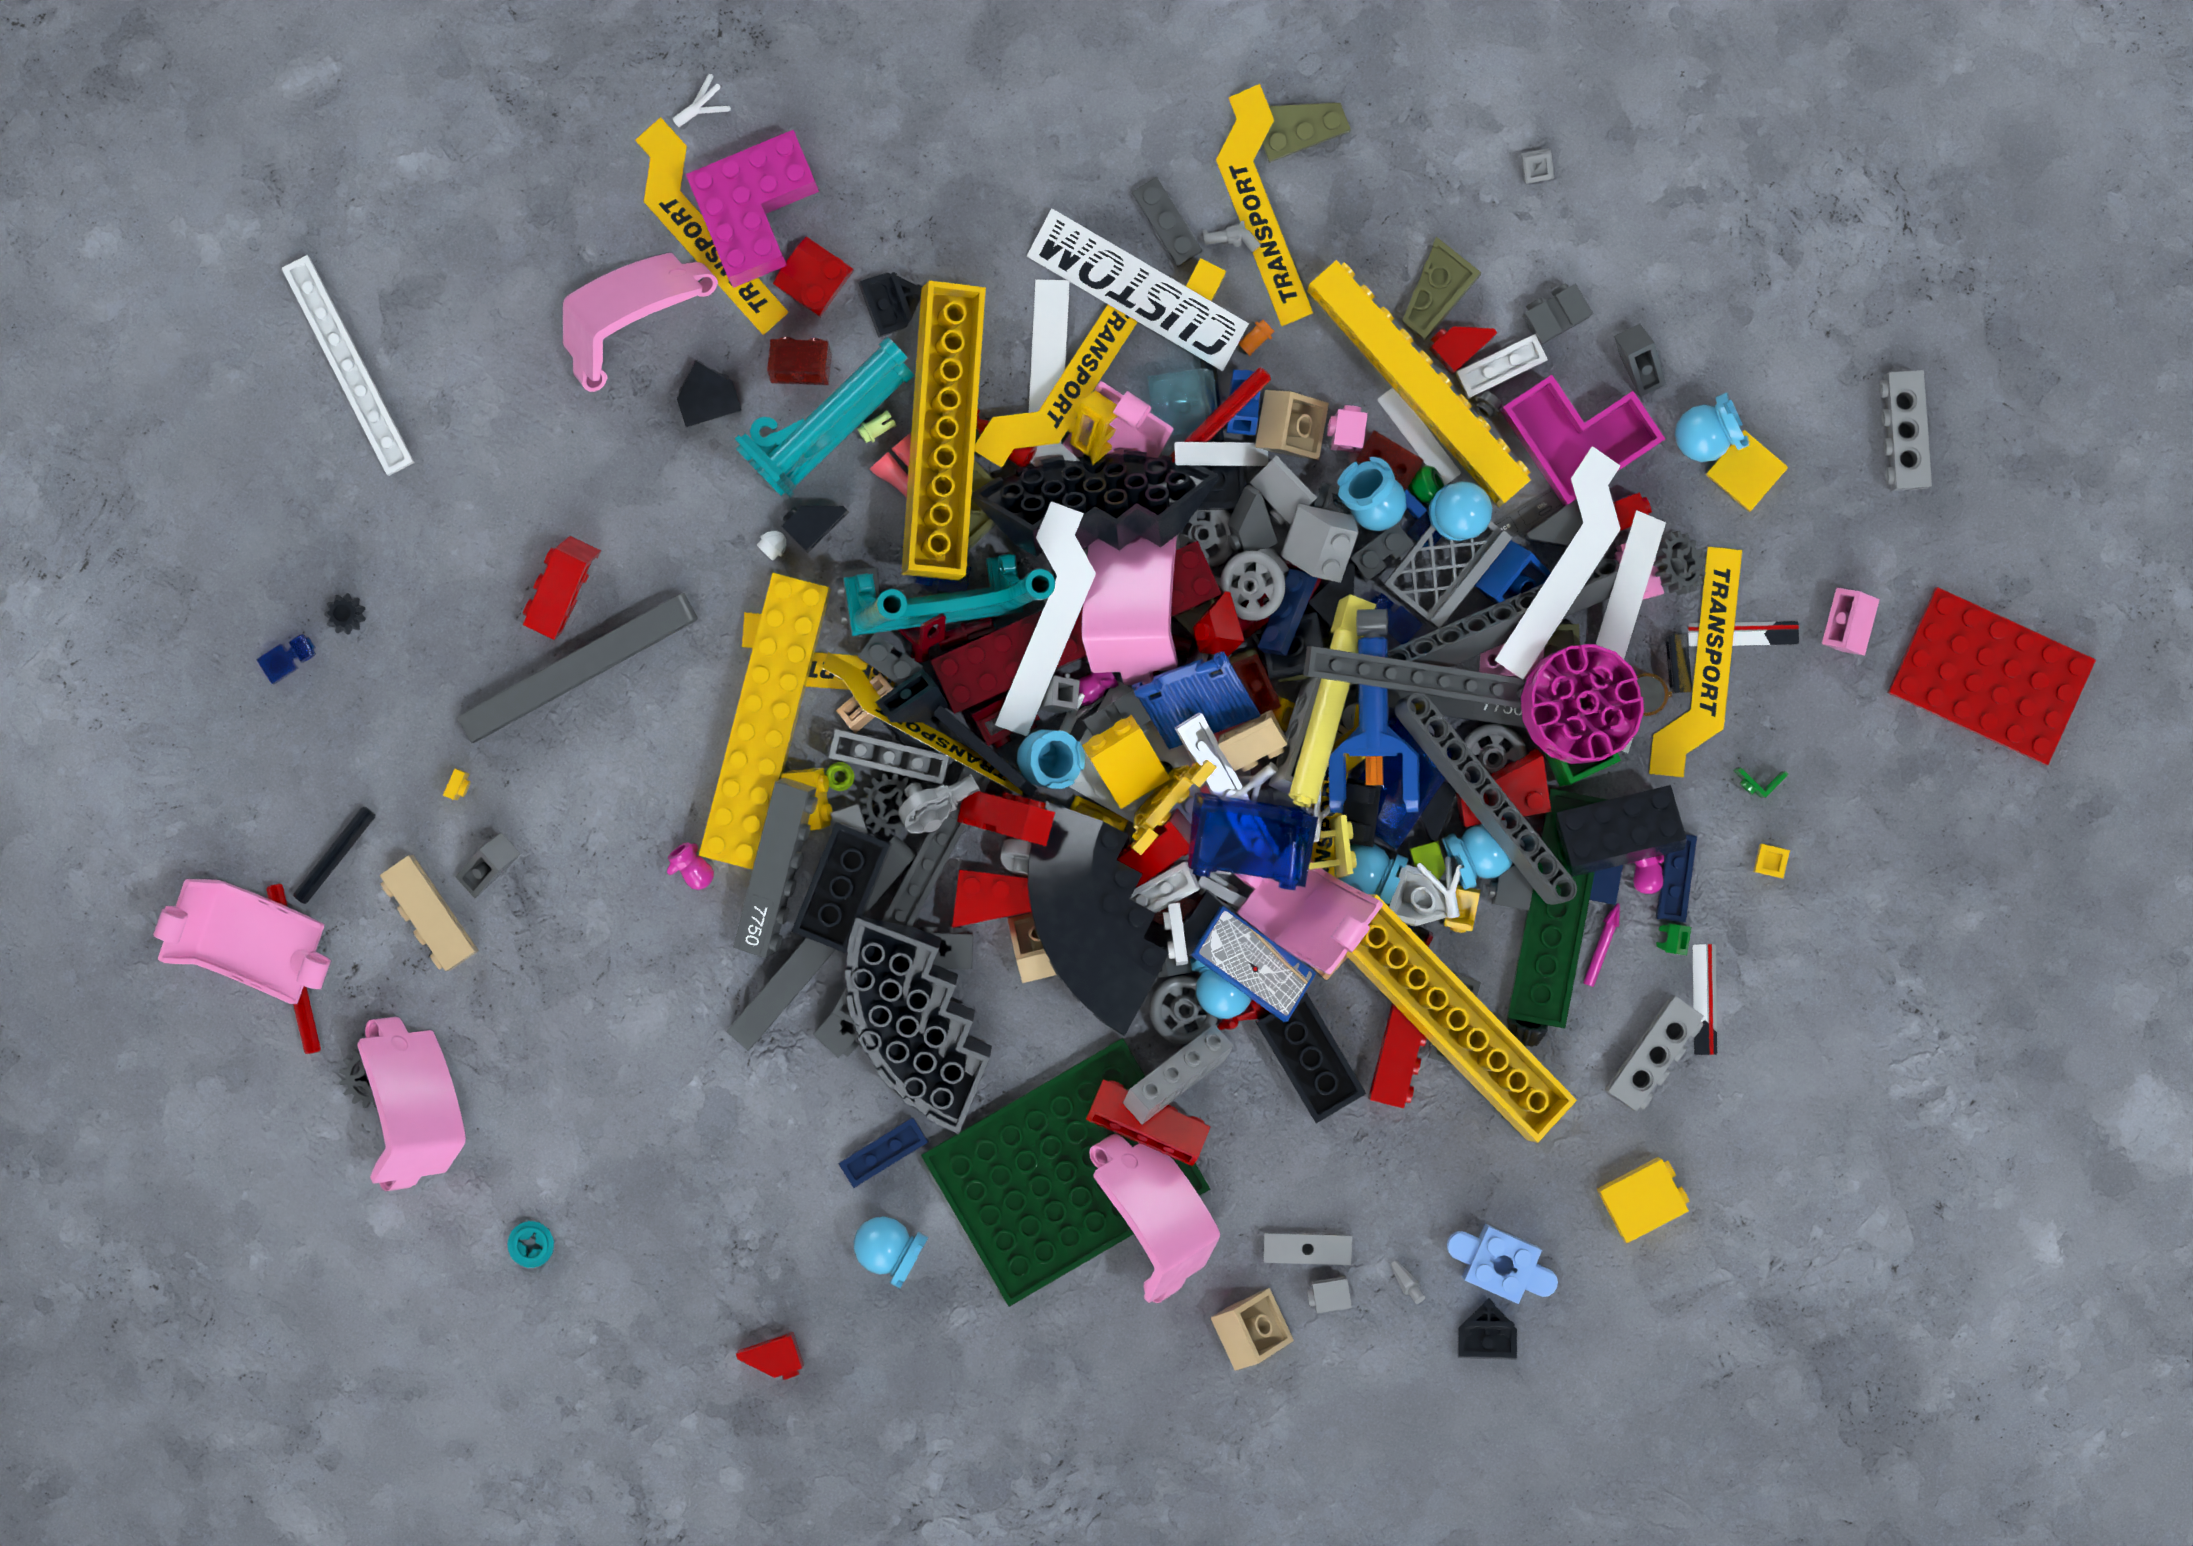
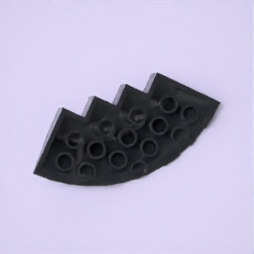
M1124 450L1123 455H1104L1093 466L1091 458L1085 453L1083 457H1077L1080 461L1064 460L1063 455L1041 460V465L1033 468L1020 467L1016 469V474L1005 479L998 477L974 491L971 499L1015 545L1035 557L1044 552L1036 536L1051 502L1084 513L1075 533L1083 550L1095 540L1100 539L1120 551L1139 535L1162 547L1184 529L1219 480V475L1199 465H1176L1170 456L1163 455L1161 459L1147 457V452Z
M1046 801L1045 809L1055 812L1047 845L1031 843L1028 859V897L1039 941L1041 940L1056 975L1061 981H1064L1078 1002L1081 1001L1102 1023L1125 1036L1169 954L1168 951L1143 939L1156 913L1130 900L1142 873L1117 861L1129 835L1104 821Z
M856 916L848 943L845 980L850 1017L853 1023L859 1025H854L859 1042L883 1081L890 1088H893L910 1107H915L918 1111L925 1114L927 1119L937 1125L959 1134L989 1062L992 1045L968 1037L974 1020L975 1010L950 1001L956 987L958 974L933 964L939 950L941 937L910 926Z

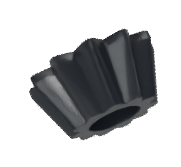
M346 593L343 598L335 595L334 602L327 603L329 610L324 613L329 618L327 626L335 627L336 633L344 631L347 635L351 633L352 629L360 630V622L366 620L362 614L366 608L359 605L360 599L358 597L352 599L349 593Z
M1507 1018L1508 1030L1524 1046H1538L1548 1031V1025Z

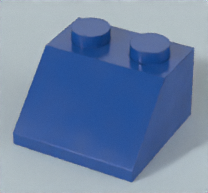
M1510 540L1474 586L1494 604H1498L1544 584L1551 572L1532 552Z

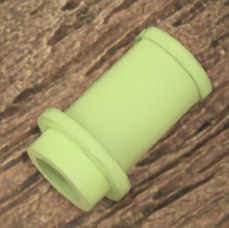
M887 410L866 424L862 422V426L857 428L865 443L870 441L874 443L876 437L896 427V423L892 419L882 424L892 417Z

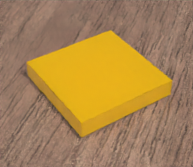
M1743 430L1742 433L1748 437L1750 445L1740 450L1735 445H1730L1726 453L1714 463L1705 475L1750 512L1788 469V466L1746 430Z

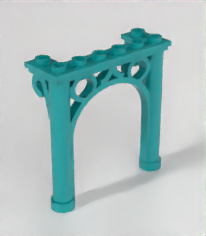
M888 336L878 344L880 347L805 420L801 419L764 438L760 435L761 429L769 427L772 430H776L778 423L773 418L760 417L751 425V438L746 433L742 437L738 435L735 438L740 444L736 450L780 496L786 493L791 498L794 495L793 490L825 457L903 382L907 383L915 376L903 363L908 357Z
M1012 554L987 558L986 565L990 587L906 599L902 592L896 589H888L882 592L876 599L873 574L864 573L843 578L852 636L921 627L924 622L941 613L946 616L945 623L1023 613V605L1034 600L1048 598L1054 592L1055 579L1049 571L1036 569L1020 580L1018 578L1016 558Z

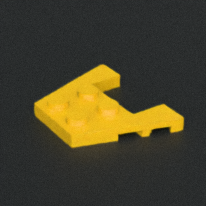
M1207 759L1204 760L1202 765L1196 762L1192 767L1184 765L1173 768L1168 774L1171 779L1156 787L1135 812L1133 827L1136 829V832L1132 835V838L1136 842L1131 847L1142 855L1158 836L1153 831L1157 825L1162 826L1170 818L1171 813L1169 811L1176 803L1181 804L1189 796V788L1192 784L1200 788L1217 767Z

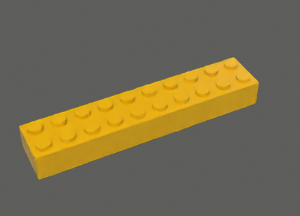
M1337 260L1334 261L1309 284L1307 292L1476 483L1484 489L1498 507H1501L1531 481L1528 476L1530 473L1529 469L1522 461L1518 460L1515 462L1508 454L1511 451L1508 445L1501 438L1496 440L1490 434L1491 427L1483 417L1479 416L1476 418L1469 410L1472 407L1469 401L1462 394L1457 396L1450 387L1453 384L1442 372L1439 374L1435 372L1430 366L1433 364L1431 358L1423 350L1418 352L1411 343L1414 340L1403 328L1400 330L1396 328L1392 323L1394 320L1392 314L1384 306L1379 308L1373 302L1375 296L1364 284L1361 287L1353 279L1355 276L1353 270L1345 262L1340 264Z
M929 280L921 288L901 575L958 581L966 576L986 287Z
M772 573L699 856L753 870L774 784L782 779L781 774L784 773L831 593L829 587Z
M1368 894L1380 900L1383 906L1368 924L1370 930L1352 953L1347 952L1346 956L1526 1140L1538 1143L1577 1100L1377 894Z

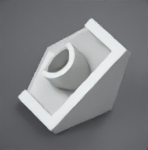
M1406 865L1405 868H1401L1398 877L1400 881L1389 906L1405 924L1411 926H1418L1448 917L1445 898L1441 891L1417 867Z

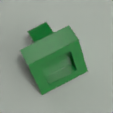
M1676 924L1659 926V931L1666 932L1668 938L1665 943L1656 942V946L1665 950L1666 953L1687 956L1692 927Z

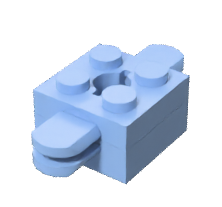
M1486 1223L1479 1238L1463 1231H1456L1448 1238L1447 1250L1450 1255L1467 1264L1462 1278L1469 1283L1519 1304L1525 1290L1541 1297H1547L1557 1289L1558 1281L1554 1272L1537 1264L1542 1252L1538 1246Z

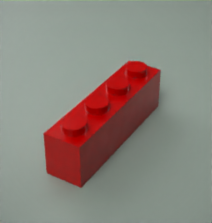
M1393 1003L1391 1004L1368 1099L1404 1109L1405 1103H1411L1414 1086H1410L1412 1075H1418L1421 1058H1418L1417 1055L1419 1047L1425 1046L1427 1038Z
M1102 1081L1086 1120L1193 1166L1211 1126L1206 1125L1198 1117H1188L1179 1113L1171 1105H1167L1144 1124H1141L1123 1104L1128 1090L1124 1089V1086L1116 1081Z

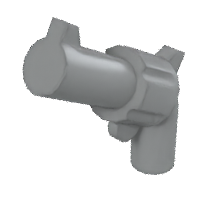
M1241 221L1239 225L1226 227V230L1209 233L1203 230L1205 245L1228 241L1229 244L1240 247L1243 241L1252 252L1261 246L1253 234L1245 228L1244 221Z

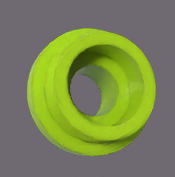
M834 763L826 771L829 787L833 790L845 791L854 782V771L846 763ZM838 771H843L846 775L843 782L835 780V774Z

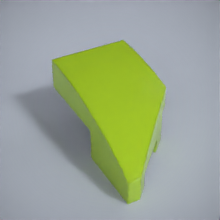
M1436 841L1410 848L1414 867L1421 863L1440 880L1446 868L1439 842Z

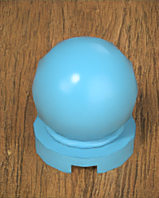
M1727 392L1716 397L1717 404L1715 407L1706 404L1692 407L1678 421L1675 430L1676 443L1682 453L1688 458L1699 462L1714 461L1726 453L1730 444L1735 445L1738 450L1750 445L1748 437L1744 436L1741 431L1742 421L1732 400H1729Z
M1369 457L1371 461L1363 462L1359 465L1357 462L1352 463L1343 471L1337 483L1340 486L1338 496L1343 504L1351 510L1355 520L1365 529L1374 531L1388 530L1399 523L1407 508L1406 495L1403 486L1395 480L1389 464L1382 458Z
M1461 481L1445 485L1436 492L1434 498L1430 501L1428 515L1431 525L1440 535L1448 540L1462 541L1475 538L1486 530L1492 518L1493 508L1490 497L1483 488L1472 482Z
M1041 729L1031 733L1024 739L1018 748L1016 762L1021 774L1032 784L1038 787L1063 789L1074 784V780L1079 776L1080 771H1083L1085 767V753L1082 744L1072 735L1068 734V732Z
M1483 824L1467 828L1461 839L1457 838L1454 833L1442 839L1447 856L1450 858L1455 857L1457 864L1463 866V868L1459 869L1461 874L1459 882L1464 890L1477 886L1475 880L1477 876L1486 879L1499 877L1513 863Z
M1357 844L1350 845V850L1356 854V868L1353 869V874L1337 879L1366 894H1377L1387 905L1390 904L1400 881L1398 877L1401 868L1406 867L1408 858L1397 854L1395 860H1390L1385 850L1376 844L1373 847Z
M1190 958L1192 971H1199L1201 973L1196 982V997L1200 1006L1208 1014L1218 1019H1230L1246 1010L1252 1001L1250 997L1197 959Z
M885 1216L875 1217L864 1222L857 1230L853 1241L854 1252L858 1262L866 1270L879 1275L890 1273V1276H893L890 1283L901 1288L928 1237L920 1232L916 1234L915 1238L913 1236L910 1237L906 1227L897 1219Z

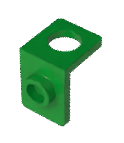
M1741 767L1733 770L1742 779L1739 784L1749 794L1753 795L1755 792L1760 798H1766L1789 775L1786 771H1781L1762 789Z

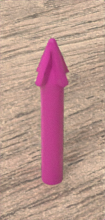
M1619 903L1613 907L1603 920L1605 925L1583 982L1586 985L1595 986L1615 928L1619 927Z

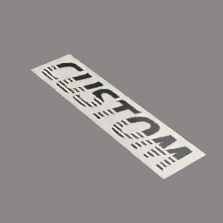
M1054 209L1050 210L1027 254V257L1064 279L1070 280L1071 283L1221 371L1226 367L1249 325L1246 321Z

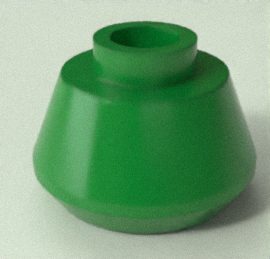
M1425 465L1412 476L1409 490L1421 503H1430L1436 492L1444 486V483L1435 467Z

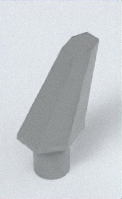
M1393 1261L1391 1268L1403 1293L1410 1295L1416 1304L1421 1303L1425 1296L1419 1289L1420 1283L1398 1261Z

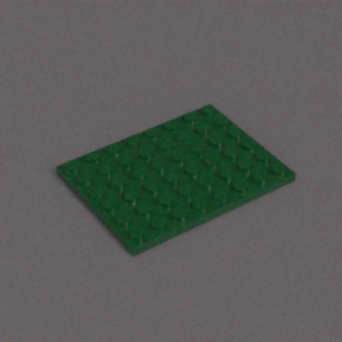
M1123 1037L969 1126L959 1134L921 1154L1008 1307L1134 1235L1125 1219L1095 1180L1093 1175L1098 1168L1092 1163L1089 1154L1092 1146L1108 1136L1118 1133L1086 1120L1103 1080L1116 1081L1129 1091L1130 1088L1145 1078ZM1120 1135V1136L1123 1137L1132 1147H1134L1135 1145L1139 1144L1138 1142H1136V1141H1134V1140H1131V1139H1129V1138H1127V1137H1124V1136ZM1172 1158L1199 1196L1211 1190L1196 1163L1191 1166Z

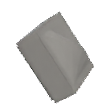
M1549 148L1521 153L1523 177L1526 184L1554 179L1552 155Z

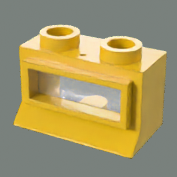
M1096 390L1088 397H1082L1077 402L1074 408L1077 418L1074 419L1068 429V432L1072 434L1070 444L1091 458L1092 466L1112 449L1113 445L1107 441L1114 435L1116 429L1109 424L1118 417L1113 414L1117 404Z

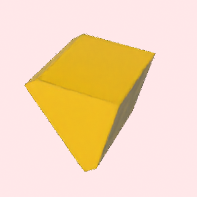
M1278 697L1272 711L1282 731L1286 732L1295 703Z

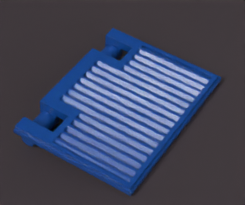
M1224 651L1216 653L1214 658L1207 662L1200 659L1154 676L1152 682L1143 685L1141 681L1132 685L1135 696L1139 698L1169 750L1184 745L1174 727L1198 712L1203 714L1213 734L1261 716ZM1219 669L1222 670V672L1211 675V672H1214ZM1159 691L1161 693L1160 695H1157L1155 697H1150V695L1155 694Z

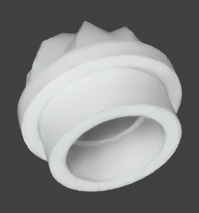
M778 531L762 534L757 546L773 561L778 555L782 557L787 545L784 534Z

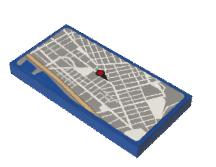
M1224 906L1219 908L1191 954L1195 959L1283 1022L1289 1020L1316 975L1315 971Z

